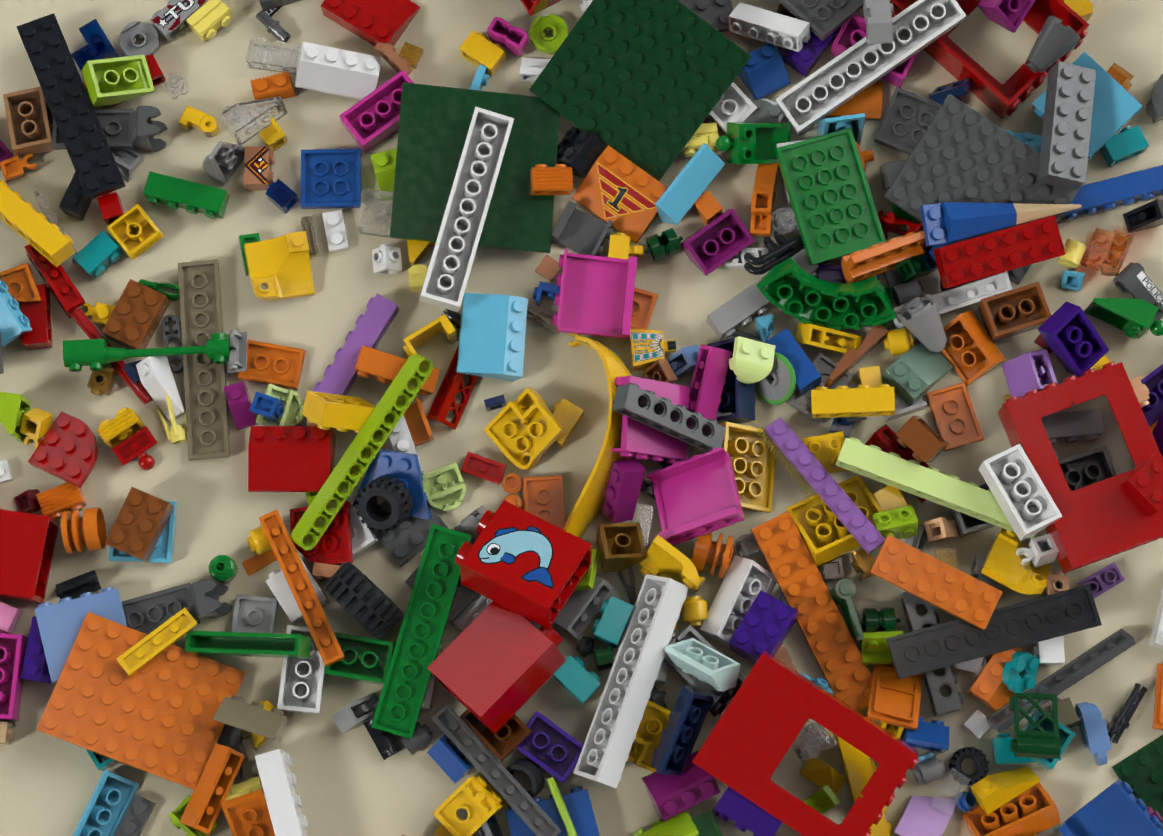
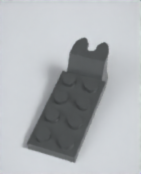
M138 106L136 110L94 109L110 149H134V146L143 151H159L166 147L167 143L165 141L153 138L154 135L167 130V126L163 122L153 121L152 119L161 115L158 108ZM53 118L52 148L54 150H67Z
M202 580L192 584L187 583L121 602L127 627L147 635L184 607L198 624H200V620L222 617L232 609L231 604L218 601L219 596L224 595L229 588L223 584H216L211 580Z

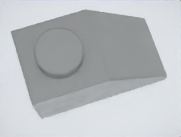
M374 692L345 705L332 716L342 734L359 727L375 715L376 709L373 705L379 699Z

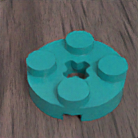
M1018 651L1012 655L1014 658L1011 662H1006L1002 672L1003 684L1007 685V689L1014 693H1022L1027 689L1031 690L1035 687V678L1040 663L1039 659L1026 651Z

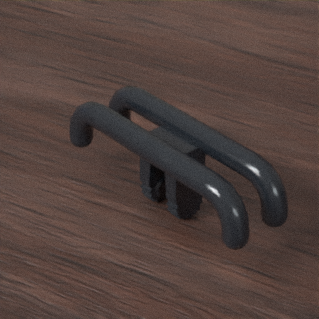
M776 231L773 235L780 246L775 244L769 237L764 238L763 242L770 252L761 257H754L750 253L744 254V259L747 261L744 264L745 270L754 275H761L770 271L774 266L805 248L801 235L799 234L788 241L781 232Z

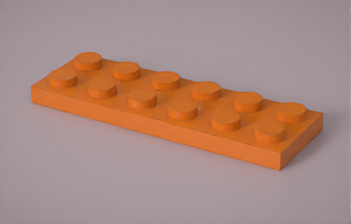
M887 535L869 572L982 630L986 629L1003 593L890 535Z

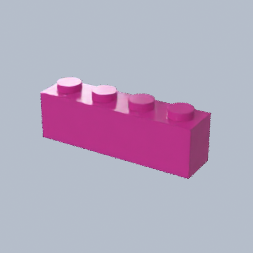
M701 344L690 387V412H698L703 414V417L706 419L716 420L732 351Z

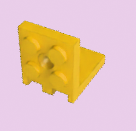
M478 772L469 777L433 814L453 836H472L493 814L503 809L507 803ZM460 808L467 810V819L459 818L458 810Z

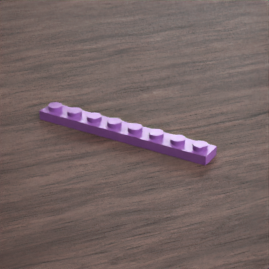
M782 417L767 426L764 432H766L868 555L883 545L885 538Z

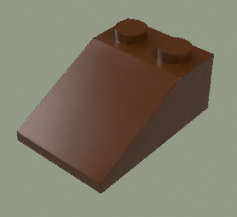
M468 709L460 716L465 724L501 762L532 733L516 714L496 734L488 729Z

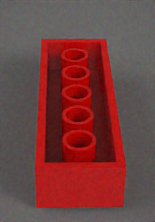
M1053 215L933 249L944 289L1065 255V250L1056 217Z

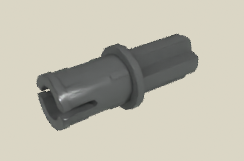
M261 10L256 15V18L267 28V32L274 35L281 44L286 43L290 39L291 35L279 24L280 22L278 20L274 21L264 10Z

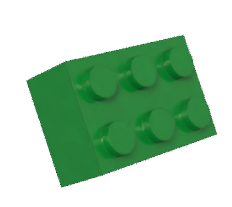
M334 632L345 658L327 667L325 666L324 674L332 677L384 685L396 644L389 641Z

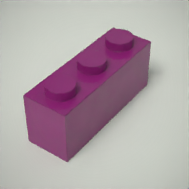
M636 458L614 461L602 506V513L611 523L633 520L645 473V468Z

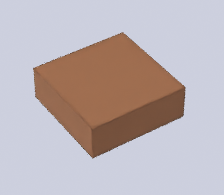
M546 254L535 269V272L552 283L562 267H559V262Z

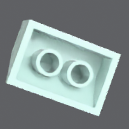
M694 638L665 646L664 650L673 664L681 668L683 672L692 674L699 681L710 684L717 691H726L736 687L740 663Z

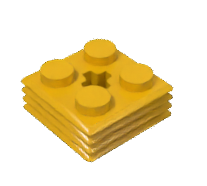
M136 204L107 226V230L131 260L136 259L164 237L139 204ZM134 229H136V230L138 231V234H137V235H134V234H133L132 231H133Z
M124 407L116 413L117 416L112 420L106 419L99 424L100 428L97 429V432L102 437L101 439L104 440V443L111 449L145 426L132 408L127 409Z

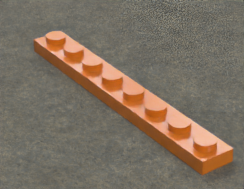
M278 509L259 517L260 523L325 666L327 667L344 659L345 656Z

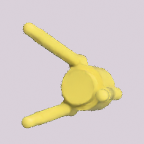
M166 395L172 423L170 429L161 409L157 407L156 410L171 444L184 443L187 441L186 413L185 426L183 428L182 425L176 424L170 396Z

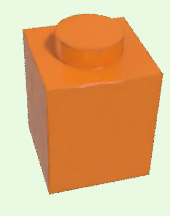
M708 190L702 193L692 205L693 211L705 225L723 211V207Z

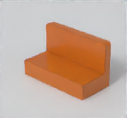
M417 398L416 402L410 404L404 413L415 447L434 440L420 398Z

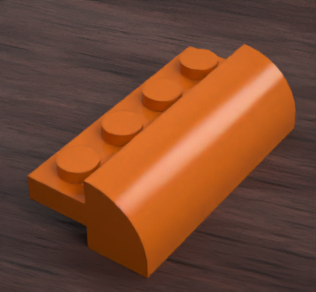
M912 231L903 236L892 238L886 242L875 244L869 248L858 250L842 257V271L846 282L863 281L875 275L896 269L895 266L908 257L923 255L925 252L921 245L925 240L924 231L917 233Z

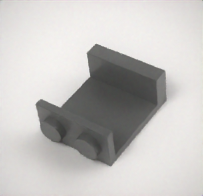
M569 201L551 235L552 241L578 254L601 256L605 249V246H603L606 239L610 240V235H613V221L609 220L608 223H605L578 210L577 204Z

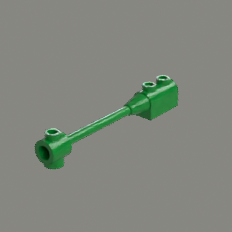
M225 333L211 334V339H208L205 346L130 350L108 347L105 339L63 341L64 366L69 367L71 372L82 371V366H90V370L100 371L102 370V365L127 358L206 354L209 359H214L215 364H224L226 359H229L231 351L230 339L227 338Z

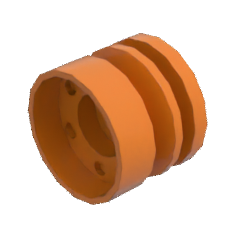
M100 507L86 508L83 512V518L79 510H73L72 513L71 511H63L61 516V536L68 554L75 553L76 550L77 552H83L85 543L89 551L105 550V542L107 540L106 524Z
M713 532L697 537L691 557V562L696 567L697 572L702 573L705 566L708 565L710 566L709 575L713 576L715 567L720 568L718 578L723 579L730 566L734 550V537L728 536L726 544L722 543V533H720L716 542L712 541Z

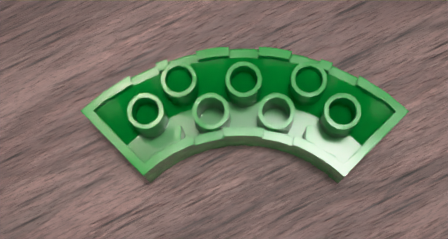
M790 257L774 266L757 284L762 294L773 305L775 304L783 310V313L786 315L789 314L805 324H813L833 330L849 328L859 330L860 327L877 326L897 317L890 299L876 275L854 283L828 282L807 273Z

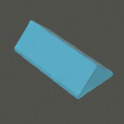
M705 143L656 202L655 205L660 220L663 223L677 225L725 165Z
M104 770L72 836H115L140 784L115 772Z

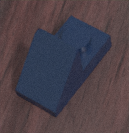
M969 77L936 87L929 97L941 105L949 94L962 101L960 97L968 93V90L973 85L972 79Z

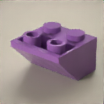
M1047 350L1027 352L1001 365L1011 397L1018 396V398H1021L1031 390L1037 389L1039 392L1045 389L1046 385L1054 382L1057 383Z

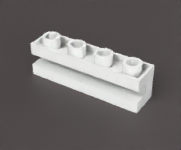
M741 2L728 16L730 32L800 52L803 48V42L807 43L810 39V22Z

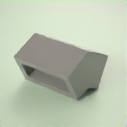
M918 524V535L906 539L905 543L925 552L928 543L925 526Z

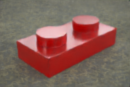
M468 452L461 472L500 485L507 465Z

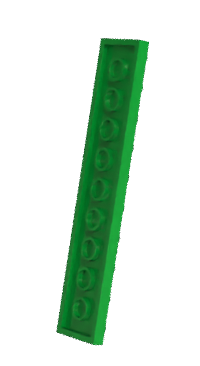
M434 524L431 525L373 718L372 728L413 739L432 675L427 667L437 658L461 577L460 566L455 564L456 555L466 541L471 543L472 535Z

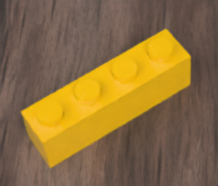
M880 384L878 387L869 388V385H858L857 388L837 386L836 389H828V387L824 386L816 387V390H811L812 417L838 418L895 415L894 387H890L889 384Z

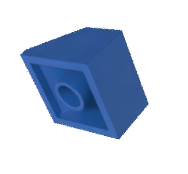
M770 43L748 53L752 57L738 74L756 100L762 99L790 85V79L782 57L774 45Z
M919 717L917 730L904 728L901 740L914 748L929 751L936 750L939 753L949 751V726H944V722L938 720H931V723L923 722V718Z
M446 735L439 738L427 752L455 784L474 768Z

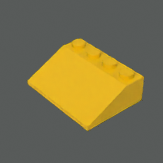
M731 422L718 423L726 427L722 447L730 455L742 510L771 513L776 454L772 455L775 450L770 452L771 448L767 449L770 444L765 446L766 442L762 443L764 439L760 440L762 435L757 437L762 429L758 430L755 427Z
M856 475L838 483L875 527L873 514L883 512V510L861 477ZM818 494L786 508V512L789 511L817 567L861 546Z

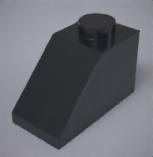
M1156 199L1124 213L1123 217L1128 233L1162 225L1163 200Z

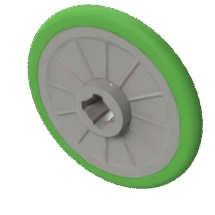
M775 352L771 372L767 377L755 383L756 393L769 404L779 405L786 402L795 390V371L785 356Z

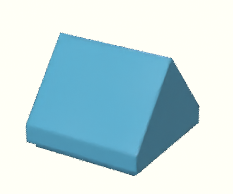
M1068 270L1062 271L1060 288L1080 291L1085 273Z
M771 314L755 317L756 333L762 342L765 343L775 330L774 317Z

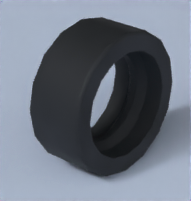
M518 759L506 768L514 778L515 770L524 771L529 776L532 782V789L525 791L532 798L543 789L544 775L535 762L529 759Z

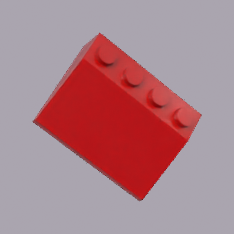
M324 0L321 4V9L324 16L373 46H376L379 42L389 43L394 47L420 10V6L410 0Z
M251 426L248 444V491L319 492L333 471L336 444L333 428L330 427V430H324L317 426Z

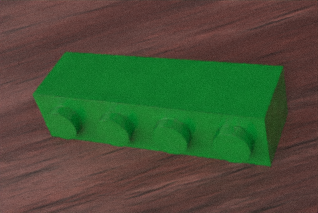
M151 171L143 191V195L151 204L159 205V203H162L171 209H186V212L191 214L199 212L211 219L224 217L230 197L228 192L223 189Z

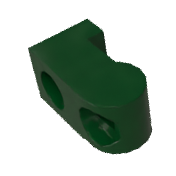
M928 254L908 257L895 266L903 283L914 278L926 276L935 270Z
M611 645L594 648L593 654L597 671L611 669L614 663Z

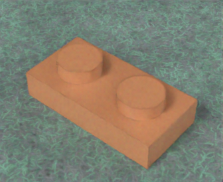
M378 42L373 48L397 73L404 70L409 76L413 71L408 66L409 62L402 56L399 57L395 53L396 49L391 44Z

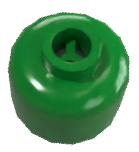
M218 555L210 561L209 573L217 582L228 583L236 577L237 565L229 556Z

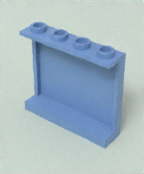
M107 587L101 589V593L92 594V592L83 593L80 595V598L76 599L71 597L59 600V603L52 605L50 602L39 604L38 608L34 609L52 685L56 684L88 612L127 626L118 588Z

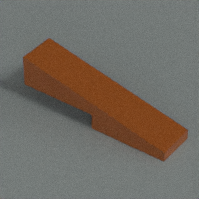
M881 325L873 326L856 352L850 348L847 349L824 386L829 389L880 344L889 330Z

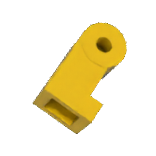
M187 105L179 120V125L182 129L188 131L190 127L202 131L206 137L210 138L219 133V126L214 117Z

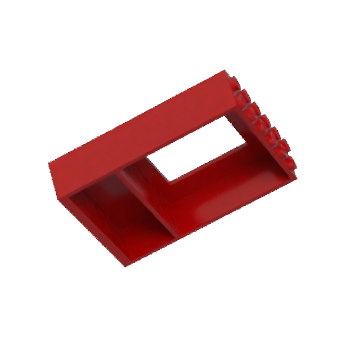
M890 0V3H893L892 18L918 0ZM981 0L956 1L967 17L978 7ZM1035 0L1023 22L1039 35L1046 19L1050 15L1062 20L1061 24L1066 27L1069 25L1080 36V42L1042 73H1034L1023 64L1004 84H1000L948 37L956 27L923 50L958 81L971 77L973 85L969 91L1003 119L1006 115L1010 117L1018 108L1019 103H1024L1031 95L1032 90H1036L1041 86L1051 67L1059 61L1064 62L1070 56V52L1073 49L1076 50L1083 43V39L1088 34L1086 30L1089 24L1062 0Z
M1114 361L1107 363L1098 371L1095 368L1087 370L1078 378H1076V375L1070 376L1059 385L1056 382L1045 386V389L1039 392L1037 389L1031 390L1021 398H1018V396L1011 397L1006 400V403L1002 404V408L998 411L1011 447L1018 444L1021 445L1062 514V518L1046 527L1045 530L1047 534H1051L1059 550L1057 560L1063 574L1163 538V507L1155 514L1150 515L1121 485L1151 456L1157 452L1160 453L1122 362L1117 364ZM1106 396L1134 462L1135 469L1071 491L1041 418L1072 407L1071 403L1076 406L1092 399Z
M764 650L692 762L802 836H870V827L872 824L877 825L883 816V807L885 805L887 807L890 806L895 798L894 790L896 787L900 789L907 779V770H913L919 759L915 748ZM808 719L814 720L879 764L860 793L864 797L858 796L841 824H836L771 780L774 771Z

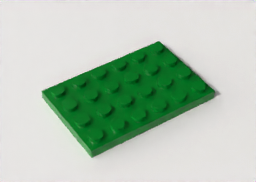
M851 128L775 149L810 266L886 242Z

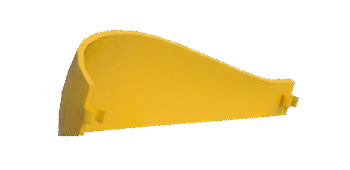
M568 333L571 337H575L573 342L567 343L570 347L576 348L584 345L598 352L604 364L609 391L608 426L603 445L595 466L563 529L582 539L588 527L602 511L614 461L636 458V455H633V457H621L620 453L612 452L613 448H621L622 414L612 410L618 387L615 385L616 377L631 376L621 359L603 344L590 338L582 337L579 334Z

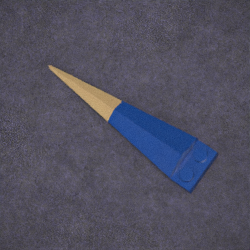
M943 202L922 205L920 210L927 247L945 245L1021 223L1079 209L1082 205Z

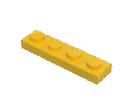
M184 607L119 656L116 661L130 677L195 628L198 623Z

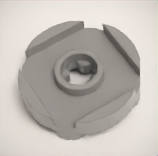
M134 21L126 25L121 32L122 35L119 43L126 56L154 55L160 48L159 35L150 23ZM137 37L145 38L142 44H135Z

